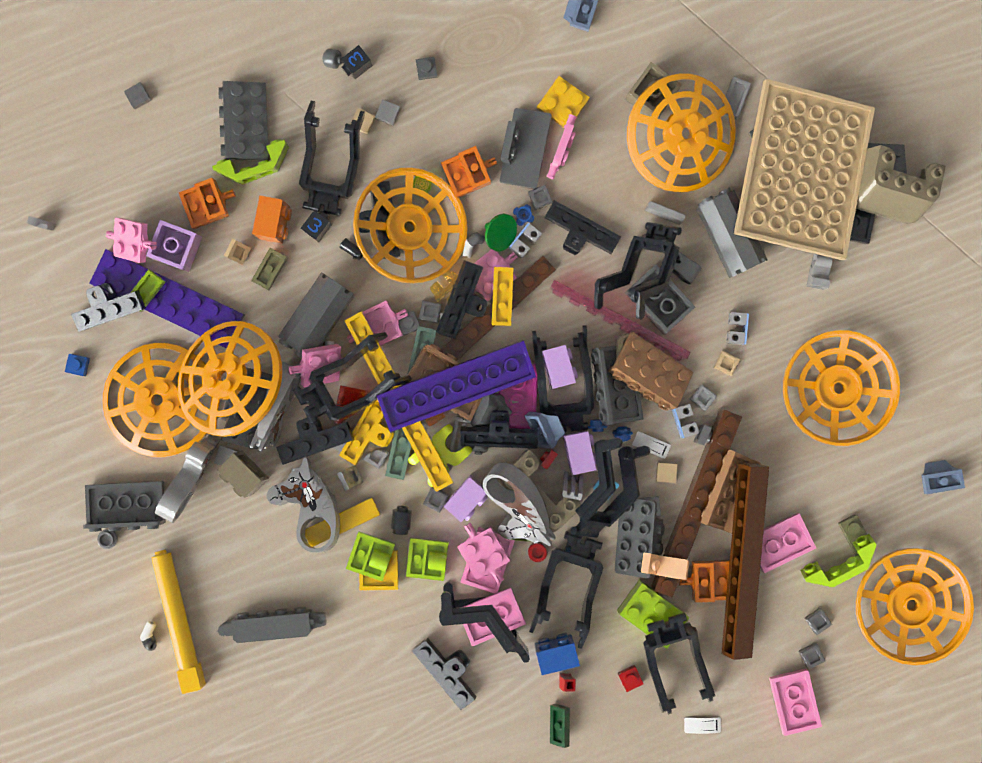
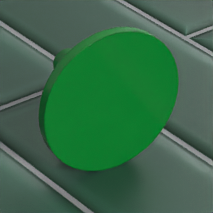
M499 214L489 223L485 224L487 246L497 252L509 248L517 234V223L511 215Z

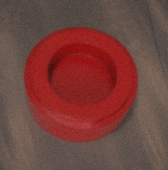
M540 542L532 543L528 548V556L534 562H541L547 556V549Z

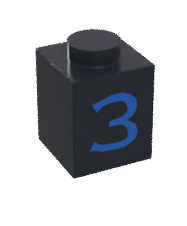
M359 45L341 58L343 63L341 68L347 76L352 75L354 79L373 66L370 58Z
M314 210L300 229L319 243L332 224L328 221L330 219L328 215L322 211L318 213Z

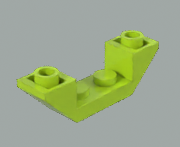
M277 139L272 141L271 145L266 146L271 161L264 160L259 162L258 166L242 168L239 173L235 164L227 159L219 160L212 168L218 174L244 185L278 172L289 146L285 140Z
M870 533L860 536L856 541L852 542L859 555L848 558L846 562L838 566L831 567L827 572L823 571L818 561L807 564L800 570L805 581L835 587L868 570L876 548V543Z

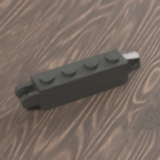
M297 607L294 609L295 611L278 609L275 610V613H268L267 610L256 612L255 615H249L248 612L237 614L231 621L221 624L217 632L223 637L233 636V640L236 643L307 637L312 629L325 626L327 620L326 613L312 612V609L306 610V607Z

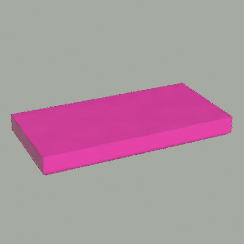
M533 363L532 366L536 374L535 378L499 391V394L504 396L505 403L512 411L509 428L531 429L525 415L529 411L536 412L537 373L536 366Z

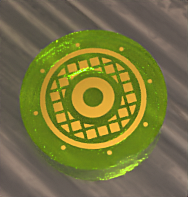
M416 176L413 180V188L429 193L432 183L429 180Z

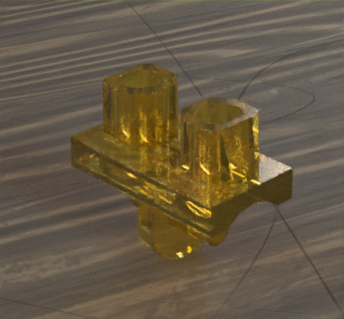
M451 269L443 275L449 283L445 288L437 281L430 287L437 302L450 292L451 294L458 275Z

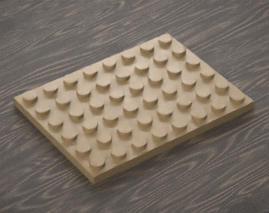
M769 79L764 80L734 234L839 260H846L875 108Z

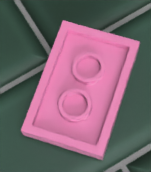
M796 513L764 529L760 566L763 573L816 549L800 513Z
M478 527L477 532L483 531L485 529ZM495 532L510 557L515 540L506 539ZM467 563L461 578V583L494 594L498 593L501 581L500 583L496 582L492 574L485 575L476 580ZM507 563L499 568V572L501 573L502 577L504 575Z
M511 587L464 606L492 604L510 630L526 625ZM485 622L463 624L472 646L495 637Z
M806 668L769 677L784 736L822 727L809 671Z

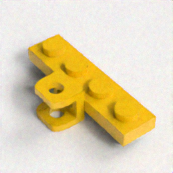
M378 400L366 407L352 432L355 440L347 442L339 454L340 457L354 465L358 464L370 441L378 446L388 447L394 437V432H390L388 427L381 424L384 415Z

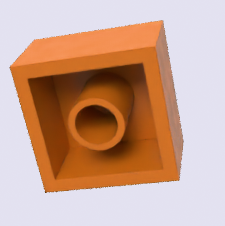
M259 195L252 234L260 240L283 244L284 239H287L288 236L287 220L290 221L292 215L290 206L282 199Z

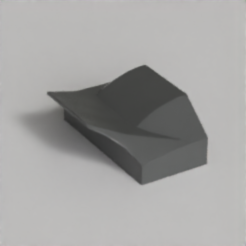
M493 393L483 397L470 424L473 427H490V415L493 410L508 411L510 416L512 411L505 403L504 396ZM502 416L496 417L497 419H503Z

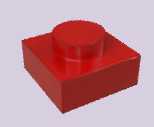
M552 449L549 452L546 450L539 459L542 461L540 465L547 470L558 454Z
M635 665L618 673L626 692L644 684Z

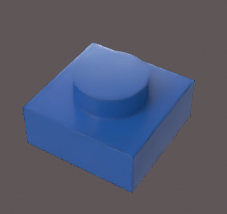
M68 354L65 372L86 376L90 358Z

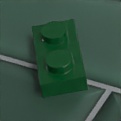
M559 704L550 705V744L562 748L570 746L569 707Z

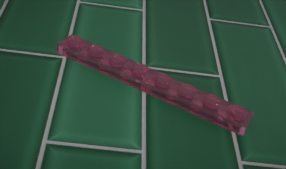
M556 280L553 281L550 287L553 290L552 294L560 298L563 296L570 299L569 303L577 307L580 305L587 308L586 312L594 316L597 314L604 317L603 321L611 325L613 323L620 326L619 329L626 333L634 332L644 340L653 343L662 352L667 350L671 353V357L679 361L681 359H688L691 353L605 306L600 310L595 309L592 299Z

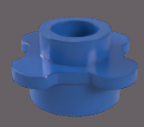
M526 204L513 210V214L517 218V225L522 226L524 223H532L534 221L530 205Z
M600 419L590 420L588 428L592 429V432H603L604 428H608V426L602 425Z
M620 426L613 430L612 434H615L614 438H620L625 442L631 439L633 432L631 428Z

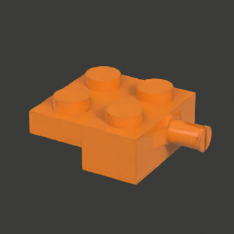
M474 146L458 153L455 157L441 162V165L455 198L490 185L491 180L488 176L487 168L497 165L495 157L484 161L480 157L477 147Z
M213 178L194 184L195 186L178 192L192 229L228 217L229 213L225 200L236 197L233 189L222 193L216 180Z
M730 560L691 561L692 573L686 580L680 579L679 586L691 585L692 600L694 602L726 600Z

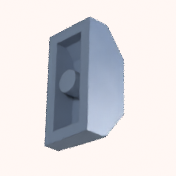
M569 0L563 18L570 22V26L589 32L598 0Z
M530 411L525 415L530 428L538 429L539 448L553 449L557 441L565 434L558 416Z
M946 460L925 463L924 473L922 474L924 494L965 488L962 469L951 466Z

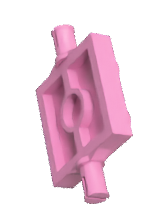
M569 115L567 123L564 125L565 130L553 163H550L547 175L550 179H554L560 165H565L569 153L566 149L571 148L576 134L573 132L574 123L577 118L574 115Z
M115 218L114 232L110 230L106 232L108 234L106 237L114 240V256L145 263L147 249L155 250L157 246H154L157 245L156 242L148 240L146 223L125 218Z
M491 249L474 264L482 266L483 270L474 292L480 293L486 301L493 298L494 267L510 268L509 264L518 258L517 255L514 256L515 253L512 252L504 259L497 251ZM513 273V281H514L517 277H516V275Z
M387 300L363 311L374 334L386 332L388 335L387 338L379 341L380 346L403 336L399 320L409 316L406 313V309L395 313ZM352 334L347 336V339H350L348 340L349 343L355 341Z
M333 344L303 349L300 364L289 366V374L300 373L301 385L304 388L311 385L309 377L312 371L344 358L341 357V346ZM340 371L324 377L323 383L339 381Z
M471 522L464 527L469 534V538L457 546L476 580L485 575L492 574L497 583L502 582L504 578L499 572V568L511 560L491 526L483 531L476 532Z

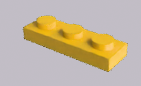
M494 267L492 325L511 326L514 268Z

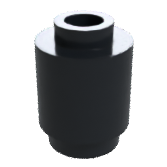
M397 506V509H393L391 523L393 534H408L411 526L412 511L408 510L407 506Z

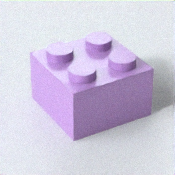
M160 220L152 241L157 243V245H154L157 248L155 250L148 249L146 256L189 272L202 236Z
M566 345L542 351L543 362L551 389L576 383L575 379L578 378L576 368L572 367L570 360L573 359L570 348L567 349Z
M585 430L564 434L563 440L570 472L575 475L596 470V455L592 452L591 447L594 446L592 434Z
M470 475L446 501L444 508L460 522L464 519L468 521L475 513L474 508L476 505L481 506L488 496L483 489V485Z

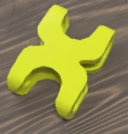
M451 424L444 426L432 437V442L448 472V464L453 466L459 465L473 451L470 446H465L458 452L449 451L446 439L453 431ZM414 453L408 459V462L415 465L419 462V459ZM428 479V484L430 485V487H433L432 483Z

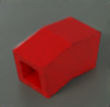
M559 673V688L564 692L575 691L576 679L571 674Z

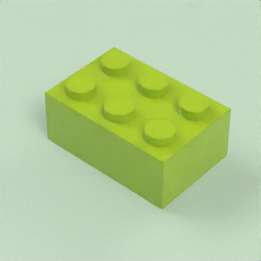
M640 579L617 609L619 615L647 635L653 632L648 631L646 624L661 619L666 622L668 617L685 613Z

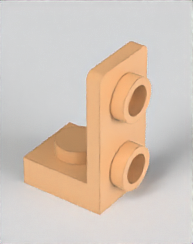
M650 553L643 554L642 573L683 580L687 579L689 560Z

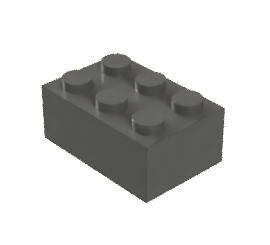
M657 264L631 287L657 278L660 270ZM669 280L665 292L645 300V315L663 335L668 333L695 308L692 302L671 280ZM628 289V290L625 292V294L629 297V295H628L629 289Z

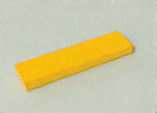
M373 497L339 513V534L381 515ZM326 520L305 530V537L312 547L330 539L331 528Z

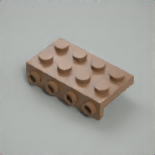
M634 332L629 333L614 366L608 370L613 378L628 384L627 386L630 389L640 392L645 399L654 401L658 404L659 408L665 411L678 408L694 373Z
M434 344L425 345L407 376L410 375L411 381L457 365L459 362H457V358L453 355H445L440 352L441 349ZM482 398L453 408L451 411L471 421Z
M729 449L723 458L721 471L716 476L714 489L709 494L707 507L702 512L701 523L732 534L738 463H761Z

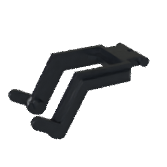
M311 100L304 117L306 151L299 180L301 188L309 191L308 202H303L302 208L320 212L321 205H323L324 213L341 216L342 209L338 208L340 198L348 199L352 196L360 159V130L364 121L365 111H360L358 119L352 120L351 124H345L344 133L349 134L350 161L345 183L336 186L313 181L310 176L317 147L315 127L318 128L320 118L315 117V101Z
M647 222L645 224L646 234L641 237L633 236L622 270L598 278L595 282L594 308L600 310L603 307L604 293L630 284L641 250L664 253L665 256L657 278L633 286L628 292L632 302L636 303V318L642 320L645 316V300L665 292L680 251L679 247L674 244L676 235L681 234L682 228L669 225L663 227L662 224Z
M582 325V332L578 333V337L572 338L573 347H579L584 377L585 398L579 403L552 405L548 402L542 351L547 350L546 341H540L536 331H532L540 413L558 416L565 432H567V427H571V432L588 430V423L583 422V415H590L594 409L593 379L587 346L586 325Z
M386 332L368 335L344 358L312 371L309 377L311 385L307 388L301 389L299 386L293 389L300 405L308 403L309 406L303 410L311 424L318 422L317 417L327 414L330 420L337 421L372 405L378 400L376 394L384 393L394 386L402 385L412 380L410 375L401 377L399 373L394 374L392 370L387 371L383 374L385 380L365 397L343 407L335 405L323 383L324 377L352 366L367 351L372 352L378 349L377 343L388 337Z
M620 438L603 439L594 444L600 485L575 510L580 517V522L576 527L570 529L571 534L597 538L599 532L605 526L610 527L640 496L635 459L649 455L650 448L648 446L634 449L629 446L620 448L623 444ZM620 448L618 457L624 490L603 512L597 511L616 491L611 450Z
M566 531L564 538L568 540L565 549L556 548L551 552L540 587L536 613L529 632H534L537 623L542 624L543 620L549 621L551 612L547 611L546 607L550 584L557 564L562 561L589 569L592 574L582 605L581 621L577 620L574 629L579 631L580 640L578 648L582 649L590 631L593 600L603 571L601 562L594 560L596 549L601 550L603 542L586 537L585 543L582 544V536Z
M449 582L444 584L439 613V621L442 626L485 622L506 653L516 652L524 663L529 662L528 647L522 641L516 629L510 630L492 604L464 607L485 597L454 600L453 585Z
M685 613L668 617L666 622L661 619L646 624L648 631L653 632L652 634L645 635L646 640L643 642L647 664L660 701L661 712L667 711L668 715L672 714L671 709L676 708L673 698H667L655 658L654 650L656 648L688 639L704 688L699 690L701 699H708V702H712L716 696L701 655L697 629L691 626L690 622L683 624V621H687Z

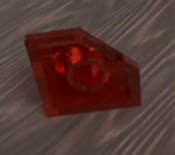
M340 385L336 405L343 407L367 395L368 390ZM363 409L335 421V423L341 424Z

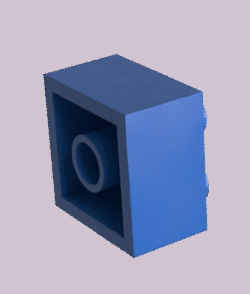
M562 633L554 639L542 638L538 640V643H534L541 675L580 666L571 634Z

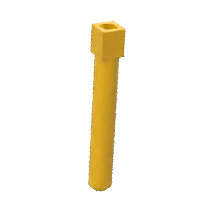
M166 549L154 552L155 556L151 558L179 668L177 676L181 692L186 694L201 690L206 685L201 662L198 663L171 552H167Z

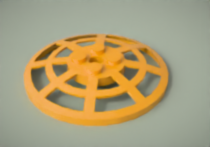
M679 73L655 81L639 96L629 116L627 142L634 165L647 181L666 191L689 192L706 186L723 171L733 152L736 133L733 111L722 91L711 81L701 76ZM680 79L695 80L694 92L682 91L672 94L667 83ZM703 84L709 86L717 93L724 106L717 110L708 98L701 95ZM659 88L665 99L656 106L651 117L640 114L648 97ZM691 97L690 109L681 110L676 99ZM700 101L706 104L712 111V114L706 118L698 112ZM669 104L673 114L666 121L657 119L663 108ZM728 113L730 122L729 144L722 142L723 126L721 117ZM714 121L717 123V139L709 137L708 125ZM637 122L648 125L647 138L650 150L640 155L636 144ZM655 127L663 129L664 142L657 146L654 139ZM684 128L689 130L687 139L682 136ZM706 144L714 147L710 156L703 162L700 151H702ZM668 149L672 154L676 155L673 165L667 163L659 153ZM719 149L727 152L718 170L708 178L706 167L714 160ZM693 156L696 167L681 169L680 166L683 158ZM654 157L660 166L669 171L666 181L662 182L653 176L643 162ZM699 173L701 182L691 186L673 185L677 174L689 175Z
M398 168L379 175L363 190L354 211V235L362 255L379 273L398 282L423 283L443 275L457 262L467 239V219L459 197L455 198L451 186L443 179L423 169ZM406 175L405 187L393 189L383 194L377 186L382 181L391 177ZM417 176L429 180L442 190L433 198L425 191L413 188V177ZM372 191L378 201L372 209L370 221L359 220L362 204L366 196ZM405 194L404 204L396 208L388 200L395 195ZM412 194L424 198L429 203L424 208L412 204ZM446 196L449 197L456 209L459 225H448L445 212L439 204ZM382 205L390 213L386 223L375 222L377 213ZM434 208L440 217L441 225H432L428 214ZM406 222L413 225V232L405 230L404 225ZM359 228L370 229L372 241L378 250L372 258L368 255L362 244ZM376 230H385L390 241L384 247L381 246L377 238ZM432 233H441L440 242L437 248L434 249L428 243V240ZM448 233H459L456 250L448 261L440 252L446 244ZM395 246L405 250V261L393 257L389 252ZM422 247L429 254L428 257L422 260L413 261V250ZM385 257L394 264L406 267V277L391 274L377 264ZM433 259L442 266L441 269L428 276L414 277V267L425 265Z
M243 321L225 322L214 326L202 334L187 352L178 377L179 402L183 413L190 423L202 432L221 437L238 435L258 424L272 408L281 387L282 361L277 345L264 330ZM237 326L232 336L221 337L214 341L211 340L210 335L218 330ZM244 328H248L257 333L264 340L265 344L254 349L249 342L239 337ZM204 341L205 347L197 355L192 366H188L194 352ZM229 342L225 352L216 354L214 346ZM237 343L245 347L249 352L242 357L233 354ZM270 351L272 358V381L260 379L261 363L259 355ZM207 352L210 360L204 368L197 367L201 358ZM253 360L254 377L247 376L245 365ZM227 372L226 379L222 381V374ZM185 374H190L189 391L191 397L185 403L184 378ZM199 375L202 376L203 386L195 392L194 376ZM244 385H251L246 396L240 400L238 394ZM258 387L269 389L260 408L250 416L245 406L254 397ZM205 393L212 397L211 409L205 407L199 400ZM230 399L234 405L232 408L218 411L220 400ZM194 404L202 412L210 415L209 427L198 423L189 413L190 408ZM238 412L244 420L243 423L237 426L217 429V417H226Z
M849 330L825 332L806 341L789 360L783 379L784 402L794 423L812 439L834 446L859 444L881 432L893 417L900 396L898 371L888 352L872 338ZM841 337L839 348L827 349L816 354L811 346L813 343L824 338ZM849 338L864 342L873 348L877 354L867 360L859 353L847 349ZM805 351L810 360L804 366L799 380L790 379L789 375L794 362ZM838 354L836 365L826 368L820 360L822 357ZM846 355L855 358L861 365L854 370L844 366ZM881 360L884 361L889 372L891 390L879 389L878 377L872 366ZM814 364L820 374L815 382L805 381L809 369ZM865 371L869 373L872 388L862 386L859 376ZM836 383H840L843 386V390L839 394L834 391ZM788 386L798 387L799 399L805 409L798 417L793 412L789 401ZM804 388L814 389L817 400L810 406L806 401ZM861 395H869L871 399L862 412L856 404L860 400ZM878 397L890 398L885 414L874 425L867 416L875 407ZM821 406H824L831 410L830 421L822 419L814 412ZM849 409L855 415V418L852 420L838 422L839 411ZM808 417H811L819 424L830 427V439L813 433L802 423ZM861 422L868 430V432L858 437L838 440V428L851 427Z
M170 343L146 344L125 354L110 371L103 391L105 418L114 435L131 450L152 457H167L189 450L194 442L199 443L206 436L207 433L200 430L191 441L178 448L173 438L182 433L191 424L181 409L178 386L173 382L176 374L180 372L183 360L189 351L188 349ZM165 348L181 354L174 363L166 360H151L150 349ZM142 352L143 363L134 367L126 376L117 372L118 368L127 359ZM195 353L191 357V360L193 361L197 357ZM202 359L198 363L200 368H204L206 365ZM162 365L171 369L166 377H155L153 366ZM145 368L147 379L140 385L130 380L137 372ZM185 374V380L189 385L190 374ZM113 378L121 383L118 392V407L109 410L108 391ZM194 382L195 392L203 385H196ZM127 387L135 392L134 402L124 405V393ZM189 387L184 388V396L190 395ZM157 394L161 395L163 399L160 405L154 403V397ZM194 404L189 413L198 423L209 427L210 415H208L206 421L196 417L198 407ZM136 410L142 417L138 427L130 421L126 414L127 412ZM121 415L125 424L135 433L131 443L118 432L112 422V417ZM176 415L185 419L178 428L173 431L170 430L169 420ZM149 422L160 423L163 434H151L145 432ZM142 437L151 440L165 439L169 450L150 451L142 449L138 445Z
M904 548L881 557L867 570L857 591L856 615L863 635L879 653L902 664L926 665L947 657L963 642L973 620V595L966 577L951 560L927 549ZM902 554H921L917 565L908 564L894 568L890 561V558ZM929 556L942 562L952 571L954 576L943 580L936 572L926 568L925 565ZM883 563L887 573L878 580L873 591L865 590L864 587L868 578ZM905 570H915L911 581L901 582L897 575L898 572ZM926 573L931 576L937 584L930 588L920 584L922 574ZM890 578L895 587H893L889 595L879 593L882 585ZM957 583L960 584L964 596V614L952 611V599L948 587ZM940 591L944 595V609L936 607L933 596ZM861 597L871 599V612L875 622L867 629L861 615ZM877 600L887 602L888 613L879 618L877 612ZM910 600H914L915 607L909 610L907 603ZM933 615L943 616L938 626L931 631L927 623L932 619ZM949 619L961 621L956 635L946 646L942 647L936 637L945 629ZM891 620L901 625L899 636L892 634L884 625ZM920 628L925 636L907 639L908 629ZM880 629L885 636L897 642V655L882 648L874 641L871 635ZM930 642L936 651L922 657H905L906 645H920Z

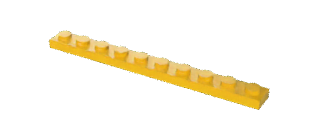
M362 311L344 320L357 345L368 335L374 334ZM378 342L379 348L372 352L367 351L363 357L379 385L385 380L384 373L390 370L394 374L395 372ZM419 421L403 427L402 429L435 491L437 492L452 484L454 481L422 422Z

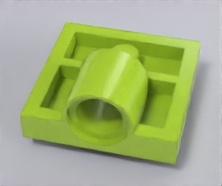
M359 531L346 569L383 581L396 543Z
M410 538L406 577L444 581L449 542Z

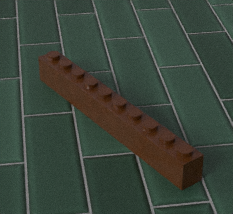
M719 409L711 430V439L705 445L663 556L688 559L701 525L702 512L707 507L709 494L714 489L716 476L721 471L724 456L731 448L742 416ZM655 575L651 588L658 593L673 598L680 579Z
M738 463L721 652V654L733 660L752 658L769 478V466L757 463Z

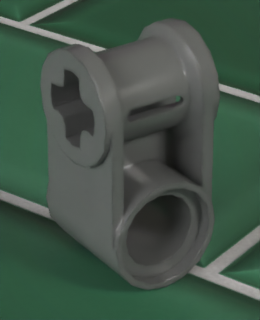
M679 252L672 273L686 284L691 285L702 268L699 264Z

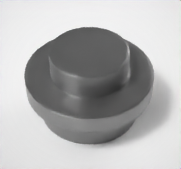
M109 529L100 532L97 538L98 544L104 549L114 547L118 540L116 533L109 531Z

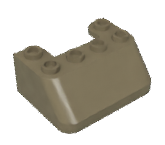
M882 145L868 148L856 209L906 224L917 222L939 198L946 166L938 163L930 164L926 169H922L919 178L893 170L896 156L891 148Z
M528 448L512 465L529 478L537 470L539 460ZM496 478L504 488L514 491L506 481ZM533 482L546 507L549 528L552 532H555L576 514L575 510L581 503L576 499L564 497L555 505Z

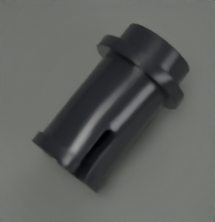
M347 238L341 242L339 248L353 256L354 260H360L363 257L359 247Z

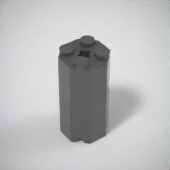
M730 187L719 192L714 199L713 196L702 200L696 209L729 278L768 260L759 240L734 234L740 201L735 190L731 191Z
M321 272L278 335L280 338L279 343L287 348L296 349L295 354L301 358L303 349L321 347L355 297V294Z

